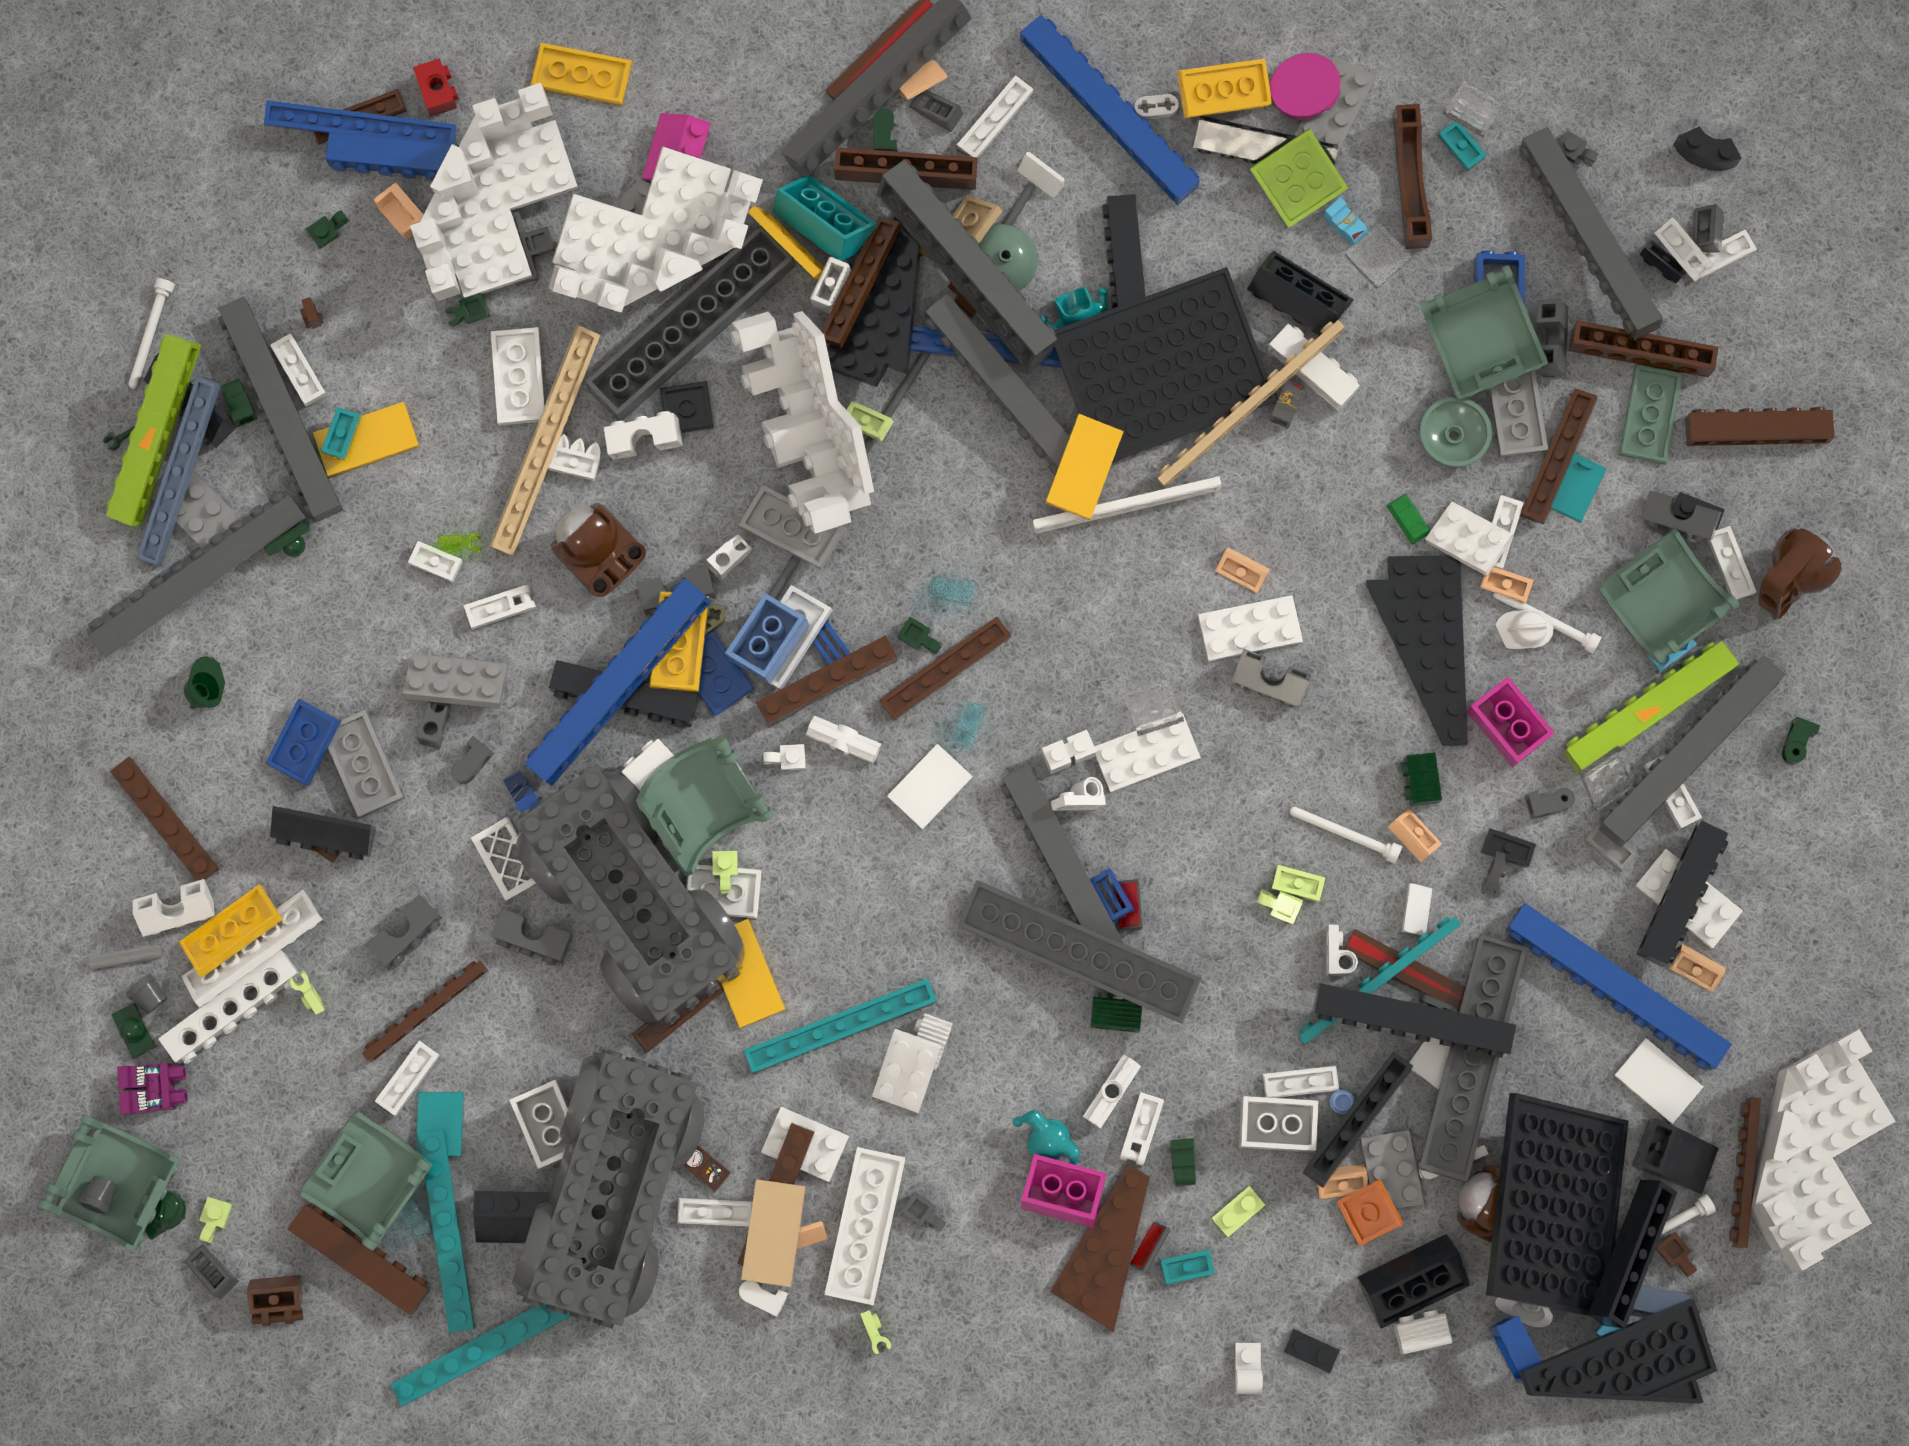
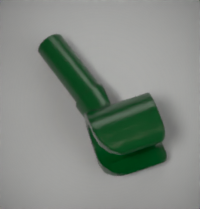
M133 426L116 437L107 435L104 437L103 442L107 444L110 440L114 439V444L108 449L112 451L117 450L121 442L130 436L131 431L135 427Z

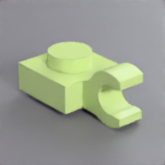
M712 851L713 877H720L721 894H731V877H738L737 851Z
M1261 889L1257 902L1272 908L1271 916L1293 924L1303 900L1282 891L1276 897L1272 893Z
M301 971L303 981L296 983L290 977V986L295 990L303 992L304 996L301 999L307 1010L312 1008L317 1015L324 1011V1004L313 985L309 982L307 973Z
M207 1197L199 1220L206 1223L201 1232L200 1240L212 1243L217 1227L225 1229L232 1204Z
M870 1310L861 1313L860 1315L872 1342L873 1352L875 1354L879 1353L877 1344L881 1341L885 1342L887 1348L890 1349V1341L886 1337L880 1336L878 1329L882 1326L877 1313L872 1315Z

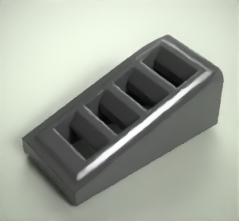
M928 90L918 94L909 106L950 132L953 131L963 116L960 105ZM925 95L929 98V101L924 107L919 106V102ZM933 102H936V106L930 111L929 108ZM943 106L945 109L942 112V114L939 115L938 112Z
M203 1244L185 1261V1264L213 1296L222 1299L239 1282ZM205 1255L207 1259L197 1268L193 1262L198 1257L200 1259ZM212 1263L213 1266L203 1274L202 1271ZM218 1270L220 1274L211 1282L209 1278Z

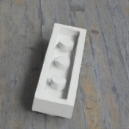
M1015 75L960 140L957 148L968 157L979 158L1034 93V89Z

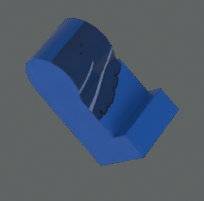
M520 770L503 779L520 813L527 809L532 811L539 806L538 797Z

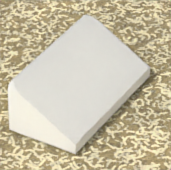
M1030 152L1025 154L1018 172L1052 198H1055L1064 187L1065 179Z
M1413 883L1408 884L1401 933L1422 936L1426 933L1432 888Z

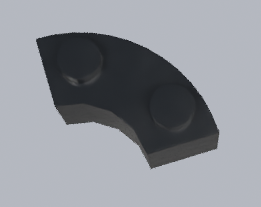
M1700 126L1678 135L1673 144L1677 152L1686 161L1711 171L1735 168L1741 160V156L1732 138L1723 140L1712 138L1705 134Z

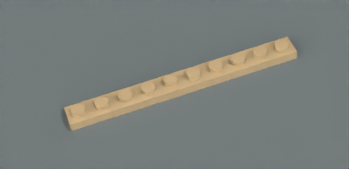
M1339 320L1334 324L1329 322L1322 328V335L1316 340L1314 338L1308 340L1303 345L1304 350L1298 356L1295 353L1285 361L1286 366L1282 370H1274L1266 378L1268 380L1266 384L1262 387L1257 385L1248 394L1250 398L1244 403L1239 401L1230 410L1232 413L1226 419L1224 417L1218 419L1212 425L1214 429L1209 434L1205 432L1194 441L1196 445L1190 450L1184 449L1176 457L1178 459L1177 462L1172 466L1167 464L1158 473L1160 475L1158 482L1162 487L1166 488L1340 336L1344 332L1345 326Z
M580 325L575 328L489 547L513 556L600 338L599 334Z

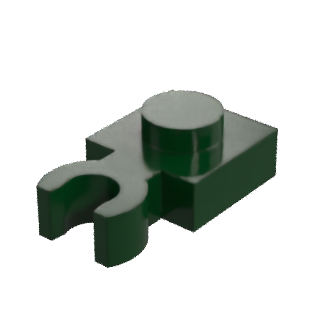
M482 293L460 300V308L458 309L449 307L445 310L446 314L453 312L456 314V318L449 322L451 326L460 324L463 319H465L467 324H471L490 317Z

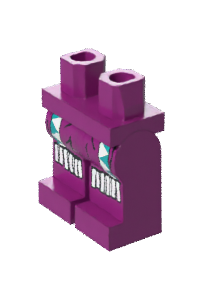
M169 1063L117 1066L118 1089L146 1088V1090L119 1092L121 1115L127 1116L175 1109V1106L188 1103L187 1090H174V1081L186 1080L185 1067Z

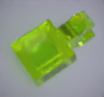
M471 533L464 536L462 534L437 536L439 548L445 550L448 554L458 553L459 549L465 547L474 553L482 551L481 546H472L473 540L481 539L479 533Z

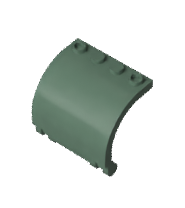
M1509 265L1503 267L1502 271L1495 274L1493 272L1486 274V279L1445 296H1442L1440 293L1435 295V298L1432 300L1419 302L1458 400L1470 398L1475 393L1494 388L1497 384L1516 379L1524 373L1538 370L1548 364Z
M1676 529L1669 532L1596 586L1631 636L1659 664L1663 663L1666 660L1665 657L1669 654H1675L1681 647L1718 620L1723 619L1726 616L1725 613L1729 610H1735L1740 606L1737 599L1732 594L1728 595L1705 571Z
M725 736L713 740L710 738L694 744L665 761L647 778L636 799L639 809L645 813L652 829L662 839L664 848L669 850L676 866L682 870L686 877L695 873L701 856L719 838L742 825L753 821L766 822L774 816L771 808L766 807V800L762 794L755 792L736 762L738 756L733 749L729 748V741Z
M355 1110L298 1194L339 1220L362 1239L361 1243L374 1251L427 1172H429L432 1164L396 1135Z
M83 1114L78 1130H75L72 1135L76 1141L55 1183H48L45 1189L47 1192L44 1198L40 1199L37 1206L101 1233L124 1248L134 1252L136 1246H140L144 1239V1230L147 1224L151 1223L155 1217V1208L159 1200L161 1201L167 1193V1184L170 1178L174 1177L177 1173L179 1159L146 1141ZM92 1126L94 1127L91 1135L89 1136L87 1135L90 1127ZM94 1176L105 1178L117 1185L107 1215L97 1214L77 1203L80 1195L84 1193ZM56 1195H58L60 1197L55 1205L53 1204V1201Z

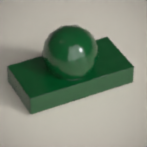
M306 518L266 545L264 549L267 554L271 556L282 549L288 556H300L306 548V543L301 536L310 530L309 522Z
M135 1003L111 1014L119 1034L133 1059L156 1048Z

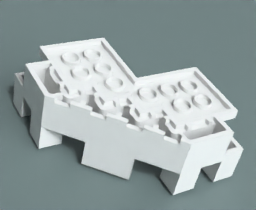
M541 83L518 90L520 99L498 105L496 99L493 98L472 105L475 116L459 147L451 145L430 186L435 193L421 221L410 225L417 248L421 252L427 268L425 273L432 294L438 301L461 294L456 278H458L464 298H468L533 277L511 211L578 189L556 121L553 120L535 127L532 126L531 122L553 115Z
M662 147L641 215L580 195H572L552 261L558 265L554 267L548 288L553 292L573 298H582L599 306L622 313L623 307L656 289L661 292L703 270L701 265L735 247L741 249L748 229V225H745L744 222L751 201L756 203L763 179L734 170L728 191L724 192L731 171L730 168Z
M803 311L793 314L795 322L792 323V328L779 332L777 331L775 319L769 312L732 322L734 331L731 332V338L734 345H738L743 352L763 346V352L766 359L742 366L743 375L740 377L744 389H748L754 396L777 388L780 395V405L787 413L786 415L762 422L767 448L771 449L778 468L803 460L806 470H809L812 476L810 479L789 485L790 494L787 495L790 507L792 509L795 508L800 516L802 515L805 526H809L815 534L850 523L849 511L871 505L869 493L874 492L861 426L837 399L824 334Z
M1860 1030L1850 1032L1829 1045L1815 1050L1778 1073L1754 1173L1751 1215L1772 1251L1780 1250L1792 1272L1803 1271L1824 1259L1821 1254L1823 1251L1872 1224L1833 1159L1836 1155L1895 1122V1119L1858 1060L1872 1052Z

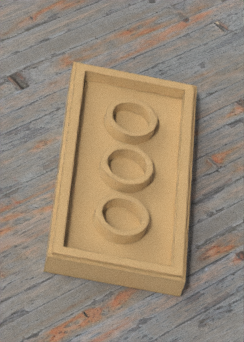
M756 1179L741 1280L792 1287L806 1186Z

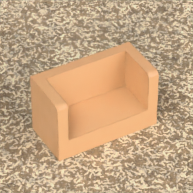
M395 182L377 196L374 202L382 214L407 241L413 236L410 225L419 223L423 213Z

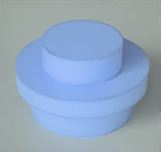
M1338 1090L1330 1097L1331 1109L1340 1115H1345L1355 1102L1353 1095L1347 1090Z

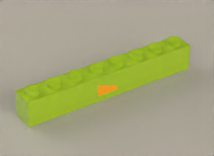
M165 334V337L161 340L158 358L152 366L153 374L150 383L147 384L144 390L145 398L142 406L138 409L135 428L129 436L130 444L122 457L123 465L120 474L114 482L113 496L107 503V517L129 526H142L201 344L173 334Z
M1723 641L1717 645L1711 642L1701 650L1703 652L1701 656L1695 658L1693 655L1682 663L1684 667L1676 672L1675 669H1672L1663 676L1665 681L1658 686L1655 682L1643 690L1645 695L1639 699L1635 695L1624 703L1626 708L1622 711L1613 710L1604 717L1606 722L1600 726L1596 722L1585 730L1586 736L1581 739L1576 736L1566 743L1567 749L1563 754L1579 776L1736 668L1739 663Z

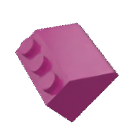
M661 113L641 179L651 183L662 147L701 159L711 123L691 115Z
M1509 677L1472 704L1466 711L1512 768L1555 734Z
M1034 1154L1021 1200V1209L1093 1228L1107 1173Z

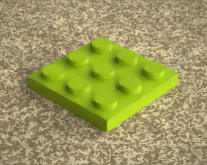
M1310 128L1250 168L1288 228L1349 189Z

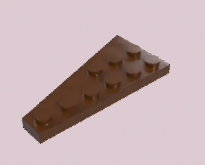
M1130 1164L1127 1165L1098 1212L1094 1227H1089L1050 1290L1052 1294L1114 1332L1150 1178Z

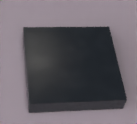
M707 381L660 388L663 412L669 411L679 418L681 433L714 428Z

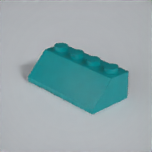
M811 175L802 177L777 189L772 213L833 258L840 261L855 255L877 226L876 222Z

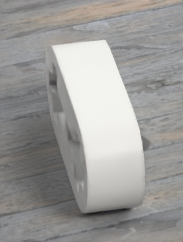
M1171 94L1144 96L1136 100L1134 108L1135 113L1140 118H1145L1146 120L1167 118L1176 114L1179 102ZM1165 101H1169L1171 105H1174L1171 106L1170 111H1167L1166 107L1158 106H1163ZM1142 103H1146L1147 107L1155 106V108H1149L1148 113H1143L1142 109H1138L1141 108Z

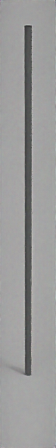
M1027 183L1002 224L1013 225L1035 190L1036 186L1034 184ZM921 352L883 411V415L892 417L931 353ZM870 436L864 442L867 455L876 442V439ZM795 556L791 557L770 590L769 596L777 599L801 559Z

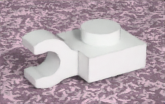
M804 744L780 745V753L764 752V765L781 764V771L806 769Z

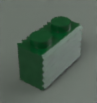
M1436 753L1406 755L1404 762L1400 764L1402 777L1406 776L1407 786H1404L1405 800L1410 801V806L1440 803L1442 796Z
M1098 993V997H1093L1090 1028L1139 1033L1142 1006L1124 998L1123 1000L1113 999V994Z

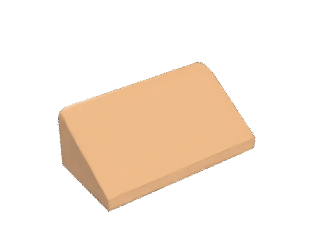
M931 60L925 63L898 89L901 97L909 100L947 79V75L935 60Z
M1229 547L1225 550L1215 572L1255 593H1258L1270 571L1269 568Z
M1493 567L1487 576L1483 574L1480 588L1526 603L1534 580Z
M1409 808L1388 826L1420 862L1425 860L1442 844Z
M1684 944L1681 945L1674 962L1669 968L1712 993L1726 970L1725 967Z
M1364 1164L1339 1167L1324 1188L1317 1184L1319 1199L1348 1196L1367 1186V1170Z
M819 1221L800 1227L797 1249L828 1239L823 1222Z

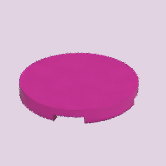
M1302 53L1288 58L1276 69L1270 83V92L1276 107L1285 116L1297 120H1309L1326 110L1329 111L1336 103L1341 91V79L1336 66L1328 58L1315 53Z

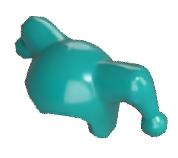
M1086 287L1069 291L1053 300L1059 315L1056 323H1050L1045 315H1040L1041 320L1046 326L1056 330L1103 313L1108 308L1106 300L1108 289L1106 287L1098 289V294L1100 295L1098 302L1092 300Z
M1031 1110L1021 1117L1017 1116L1013 1119L1015 1127H1020L1023 1123H1028L1032 1126L1033 1130L1027 1139V1148L1033 1157L1034 1154L1058 1160L1065 1155L1069 1158L1070 1164L1077 1165L1080 1150L1070 1139V1132L1064 1123L1056 1119H1046L1037 1110Z

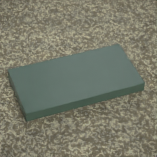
M1640 364L1635 365L1619 450L1620 456L1663 465L1667 464L1683 373Z

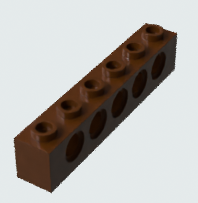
M1577 320L1571 331L1568 351L1709 378L1716 367L1719 347L1653 334H1646L1634 340L1632 335L1627 334L1624 329Z

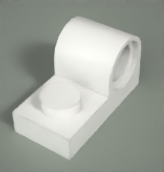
M1089 777L1075 783L1071 787L1070 792L1061 793L1059 798L1051 801L1052 811L1095 810L1106 805L1102 784L1094 777Z
M1328 925L1326 927V976L1349 975L1356 969L1358 964L1357 957L1353 952L1339 950V946L1343 945V931H1339V925ZM1339 958H1348L1351 962L1350 968H1341Z
M1235 1343V1394H1262L1261 1343Z

